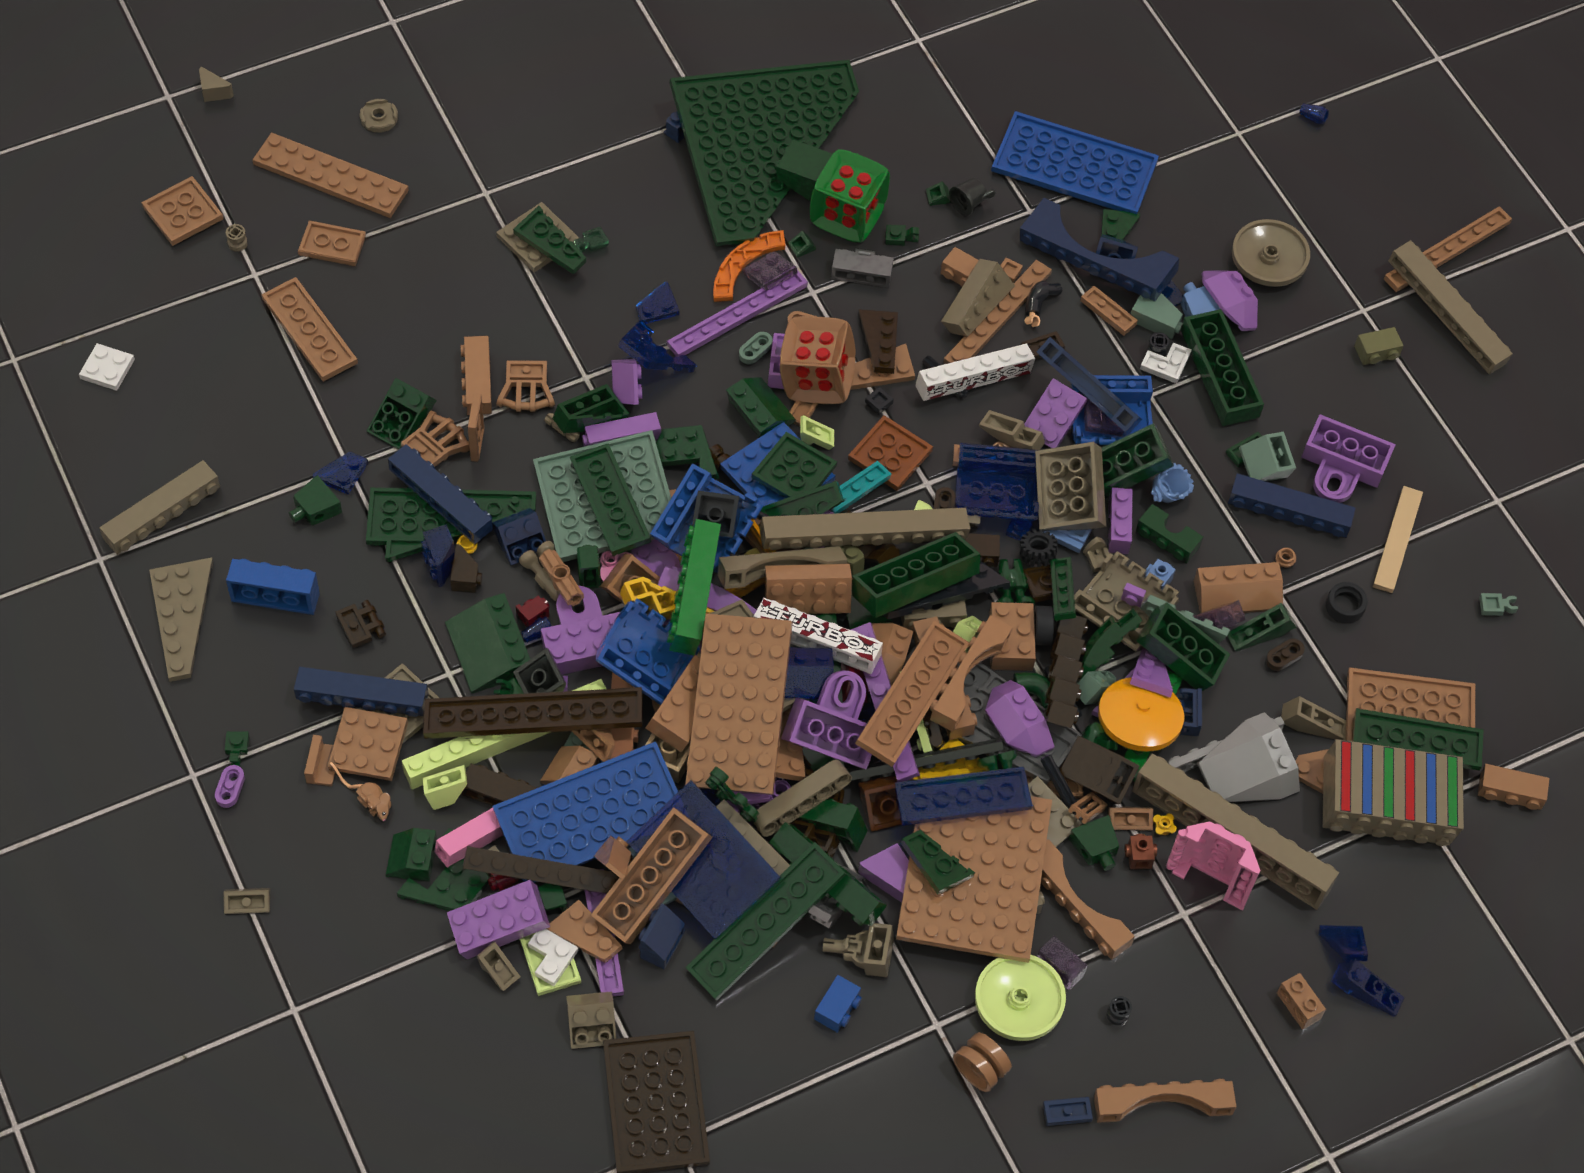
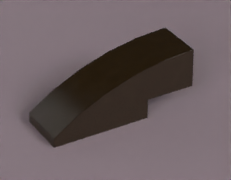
M797 819L789 823L799 829L810 840L816 842L824 852L833 858L840 843L836 833L817 829L813 823Z

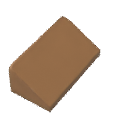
M1108 807V815L1114 830H1153V808Z

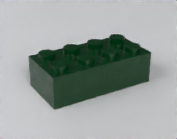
M1154 423L1102 447L1105 498L1110 497L1112 488L1127 489L1174 466L1163 438Z
M1167 602L1153 610L1136 640L1193 688H1199L1202 691L1215 684L1230 656L1229 652Z

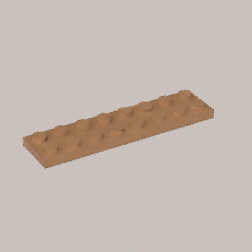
M272 132L253 158V165L388 218L392 217L409 191L408 185Z
M934 620L855 744L893 767L970 642Z

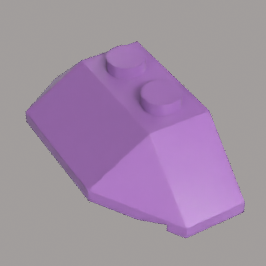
M1203 271L1201 273L1202 283L1223 313L1232 322L1236 323L1241 331L1256 330L1258 299L1253 294L1252 289L1245 283L1242 275L1237 271Z
M1009 680L992 688L985 713L1007 746L1029 753L1033 757H1038L1054 749L1055 746L1046 719L1024 686Z

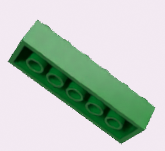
M696 519L694 525L689 526L688 534H686L684 540L685 551L680 562L682 569L677 580V585H679L678 591H676L674 597L675 608L670 619L672 626L667 636V642L670 643L669 651L694 656L701 642L721 524Z

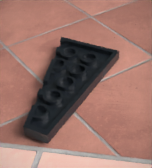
M980 561L979 574L888 612L883 616L887 619L912 614V610L931 609L932 605L941 603L943 606L971 599L974 594L982 592L985 595L993 593V589L1001 587L1003 590L1010 589V581Z

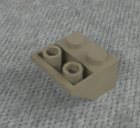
M612 991L566 996L571 1049L603 1046V1040L616 1039Z

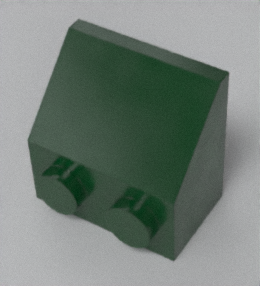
M412 828L394 834L386 877L410 878L412 880L430 882L437 840L436 830Z

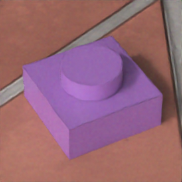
M1127 583L1121 600L1129 605L1141 607L1146 590Z

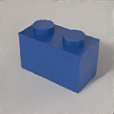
M837 975L815 1010L814 1020L838 1033L841 1026L845 1028L851 1018L849 1013L852 1008L857 1009L862 1000L860 996L861 987Z

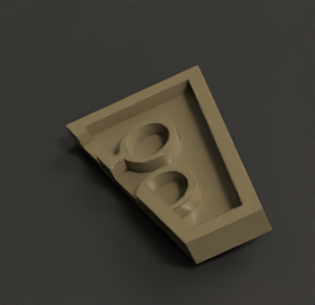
M1038 776L1021 790L1022 795L1052 800L1047 840L1049 839L1055 847L1059 846L1070 836L1071 829L1082 825V822L1073 813L1071 814L1068 811L1069 809Z

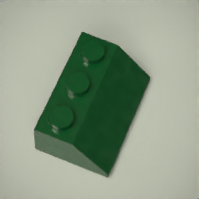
M762 377L743 378L726 389L729 402L758 438L782 422L789 426L796 421Z

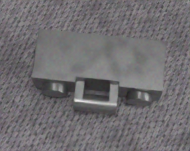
M835 249L831 279L889 288L894 258L885 255H875L874 251L856 249L854 252L846 249Z

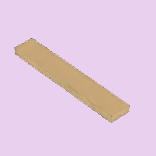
M1406 486L1402 488L1374 580V588L1389 593L1394 591L1422 498V491Z

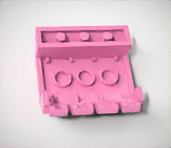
M1210 821L1187 826L1186 829L1179 830L1166 864L1168 870H1173L1172 874L1183 880L1192 866L1227 884L1229 887L1223 901L1242 911L1261 871L1250 842L1246 841L1243 836L1233 834L1225 830L1222 825L1214 824Z

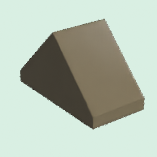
M203 67L199 68L204 102L231 99L234 96L230 82Z

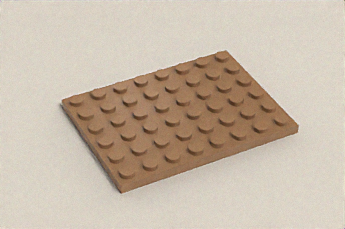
M923 777L914 832L918 830L923 831L941 845V849L948 855L959 859V863L962 866L973 870L975 875L937 895L915 862L909 857L896 940L1029 963L1052 800Z

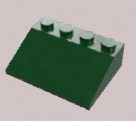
M505 593L485 598L445 621L471 694L500 685L496 683L497 679L510 680L515 676L513 671L530 660Z

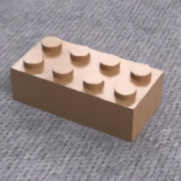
M850 564L765 566L766 599L777 601L782 605L795 608L806 614L851 613L852 575Z

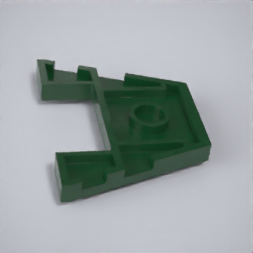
M702 425L662 429L656 443L662 466L700 463L699 467L710 472L713 479H719Z
M448 828L444 835L450 833L452 829ZM463 858L448 868L445 867L429 889L408 878L397 892V896L401 899L408 898L416 900L420 904L427 903L435 905L439 909L452 911L475 902L488 885L487 879L490 877L485 872L463 869Z

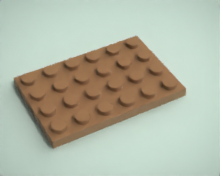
M1349 668L1347 675L1346 741H1352L1354 712L1356 708L1475 728V683Z

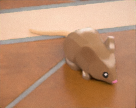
M330 762L341 782L350 789H357L356 793L359 795L357 799L365 808L370 809V814L373 817L377 814L382 821H385L391 807L390 795L383 793L381 788L373 782L350 785L343 779L336 766Z

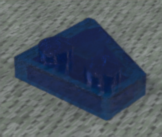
M348 452L315 472L313 478L318 475L327 486L349 494L368 465V459Z
M1319 926V935L1345 961L1357 962L1368 960V951L1362 926Z

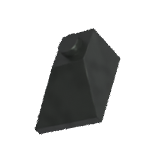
M548 648L513 671L524 694L562 692L566 686V682Z

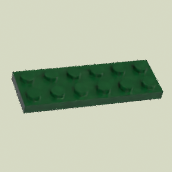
M609 443L570 456L573 468L612 556L652 542Z
M1356 708L1354 712L1352 742L1463 757V768L1480 771L1482 767L1484 729Z

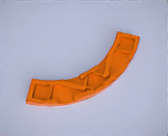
M784 230L763 233L755 238L754 241L750 242V240H747L730 252L720 265L715 277L713 302L733 301V289L737 277L751 261L770 252L785 250Z

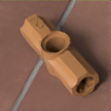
M548 549L544 551L539 557V561L551 578L553 587L560 592L567 605L575 606L580 604L581 600L584 599V594L572 577L569 567L563 563L555 550Z

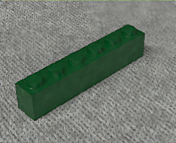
M784 822L769 843L775 847V850L783 859L786 857L790 860L789 865H791L814 842L794 825ZM830 857L847 875L825 896L829 899L833 897L837 901V907L844 912L848 910L853 914L851 918L859 925L866 924L872 926L887 907V904Z

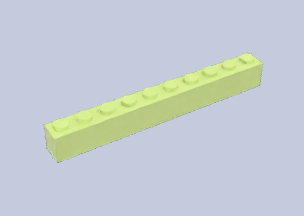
M599 679L572 691L606 689L602 679ZM551 732L458 737L402 760L403 772L413 790L423 785L424 777L462 765L466 768L471 763L476 764Z

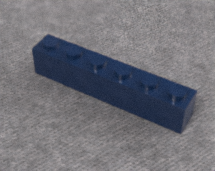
M405 444L388 458L389 470L474 545L493 530L492 516L487 511H482L472 498L466 497L460 487L450 483L445 474H440L435 470L434 465L430 461H425L415 448L411 449Z
M1238 473L1228 504L1234 505L1237 508H1245L1258 514L1269 515L1275 519H1283L1296 525L1307 526L1317 531H1324L1337 537L1347 538L1356 509V507Z
M299 667L294 686L296 699L305 703L313 701L328 706L335 704L348 708H363L366 711L379 710L388 714L402 713L410 717L424 716L425 699H428L429 695L428 686L425 683Z

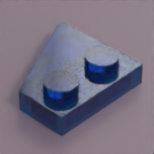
M668 281L661 284L636 304V312L642 325L680 314Z

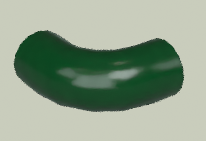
M1014 673L1013 681L1024 686L1028 693L1036 695L1040 700L1041 706L1047 709L1048 704L1045 703L1046 691L1050 684L1048 678L1038 673Z

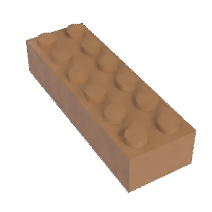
M673 807L629 864L623 880L619 877L591 916L623 942L631 944L648 923L652 912L660 907L661 903L664 902L713 837Z

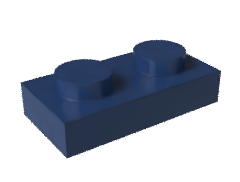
M1089 1097L1043 1102L1046 1126L1092 1122L1093 1120Z

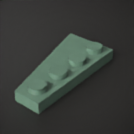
M1149 595L1142 603L1140 609L1150 616L1154 609L1165 604L1166 601ZM1168 603V604H1170L1173 608L1176 609V606H1175V605H1173V604H1171V603ZM1187 610L1178 611L1218 644L1227 637L1230 629L1224 626L1222 630L1212 626L1214 622L1205 619L1204 622L1194 618V613Z

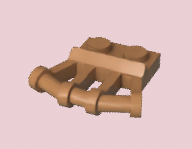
M507 361L506 383L497 399L496 405L514 409L516 412H521V410L535 412L548 406L550 408L554 407L555 402L547 385V361ZM511 387H516V402L506 399ZM522 387H531L530 402H521ZM536 387L542 388L546 399L536 402Z
M432 410L428 413L421 427L401 442V447L407 444L411 449L415 448L425 461H430L434 467L442 461H446L450 455L470 451L469 441H467L464 435V429L460 426L457 427L451 418L439 416ZM435 422L439 424L432 431L427 433V430L430 427L431 423ZM445 430L450 431V433H448L438 442L435 440V438L439 436L441 433H443ZM454 439H458V444L444 448Z

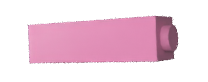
M493 808L436 840L434 852L447 868L465 858L467 846L482 848L503 836Z

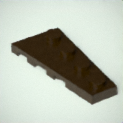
M859 309L858 316L862 323L861 327L865 334V342L869 349L874 372L894 374L898 312Z

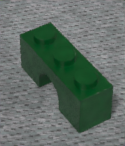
M1152 504L1139 519L1136 531L1143 538H1148L1154 542L1159 548L1173 554L1176 559L1188 563L1200 548L1204 536L1188 526L1179 533L1168 531L1165 526L1169 514Z

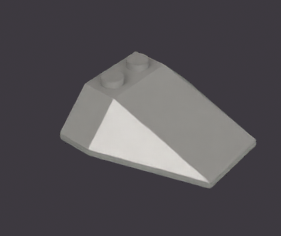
M1265 712L1242 722L1197 763L1208 789L1219 793L1228 802L1280 800L1300 791L1299 770L1281 728Z

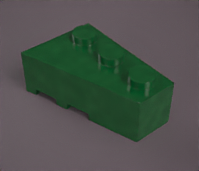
M605 384L558 404L552 419L563 434L585 432V426L628 418L629 413L610 387Z
M830 798L797 818V820L813 823L817 829L836 833L839 842L842 841L852 845L851 850L858 852L868 831L858 807L850 803H838Z

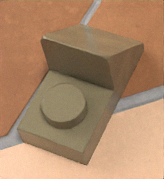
M496 942L491 943L477 955L482 970L488 972L500 990L504 991L521 977Z

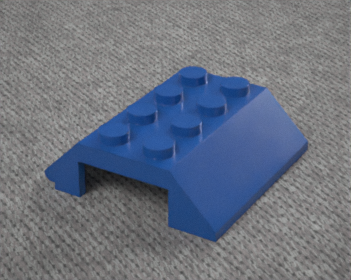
M1093 375L1142 420L1127 434L1088 399L1072 424V436L1075 443L1095 442L1099 445H1109L1153 424L1150 402L1153 393L1151 376ZM1071 383V387H1070V388H1071L1072 390H1074V391H1076L1077 393L1081 394L1082 396L1086 397L1080 390H1078V389Z
M692 463L650 535L672 552L682 556L685 551V536L688 534L689 526L693 524L698 490L740 496L742 506L734 537L719 536L713 568V572L718 573L719 557H728L730 554L735 555L743 541L740 537L747 535L753 524L751 518L756 519L763 506L760 505L761 502L758 498L749 493L743 495L713 479L710 472Z
M636 598L634 602H628L614 620L597 650L596 661L635 688L642 687V693L661 705L694 656L669 651L670 643L667 642L669 630H671L672 623L669 621L666 626H663L666 618L654 609L647 615L645 612L649 606ZM699 647L697 648V651H696L695 655L698 654V652H699V650H700Z

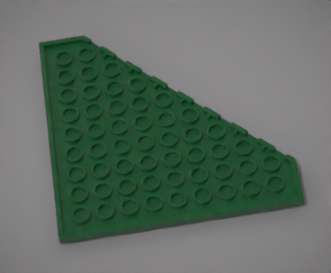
M850 60L670 78L669 84L716 246L740 244L747 240L751 242L760 233L791 189L777 179V172L775 170L776 162L783 157L785 148L790 146L793 140L820 149L857 97L859 89Z

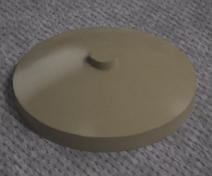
M1262 219L1253 221L1239 230L1233 242L1232 258L1238 270L1251 281L1265 286H1284L1295 282L1305 273L1310 260V248L1305 237L1293 226L1278 220Z

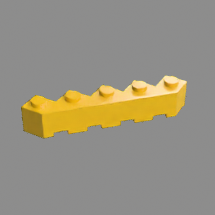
M646 577L637 578L623 584L620 595L625 605L630 601L634 602L638 598L649 606V611L654 609L664 616L666 620L671 619L672 611L675 608L674 597L676 591L665 586L656 585ZM709 608L706 609V614L714 612Z

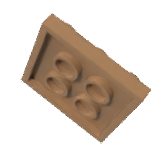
M193 176L141 202L143 209L172 246L224 219L221 211Z
M345 707L327 766L328 769L334 770L330 764L332 762L339 772L392 781L409 722L408 719Z

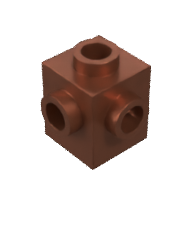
M1145 834L1130 836L1129 842L1125 844L1124 848L1125 857H1129L1130 869H1152L1155 857L1157 856V845L1153 844L1152 836H1146Z

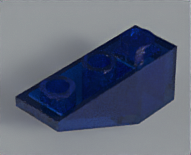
M1356 959L1339 963L1331 982L1347 994L1392 1016H1397L1405 998Z

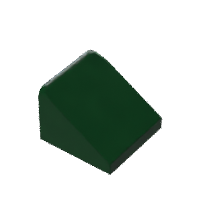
M943 181L926 189L930 206L951 203L949 189Z
M803 231L788 242L797 258L817 249L810 237Z

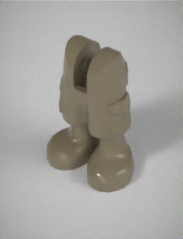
M546 541L538 547L536 554L533 550L523 553L519 558V562L524 568L531 569L536 574L534 578L536 582L557 602L560 592L553 587L551 578L538 561V558L544 551L548 549L555 550L554 544L551 541Z

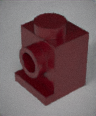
M538 595L534 599L527 600L522 607L520 604L516 605V617L530 631L549 618V603L544 597L540 598Z

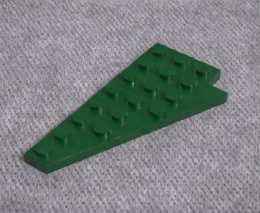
M370 487L366 545H386V562L457 540L463 535L411 488ZM462 490L464 495L472 498L482 511L485 510L492 516V522L528 508L536 512L535 491Z

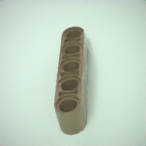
M833 760L757 809L759 812L758 820L752 822L762 836H771L780 829L784 822L791 823L846 787L851 782L852 776L839 760Z

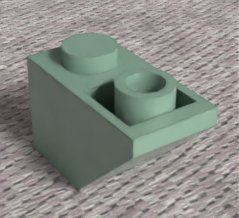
M1110 671L1087 672L1077 683L1080 685L1079 689H1081V701L1085 705L1099 702L1104 691L1116 682L1115 675Z

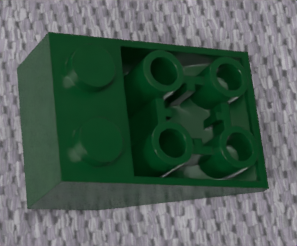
M395 378L371 421L367 432L401 449V442L423 424L437 400Z

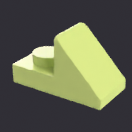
M804 415L801 416L800 435L803 442L808 445L815 443L828 450L834 447V429Z

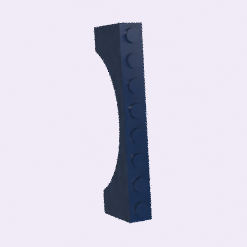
M1046 198L1042 199L1020 227V241L1026 245H1031L1042 252L1057 257L1059 260H1064L1077 268L1084 269L1093 275H1097L1110 283L1117 284L1154 302L1178 272L1179 258L1163 250L1150 256L1134 259L1111 258L1091 252L1078 244L1066 231L1060 215L1061 205Z

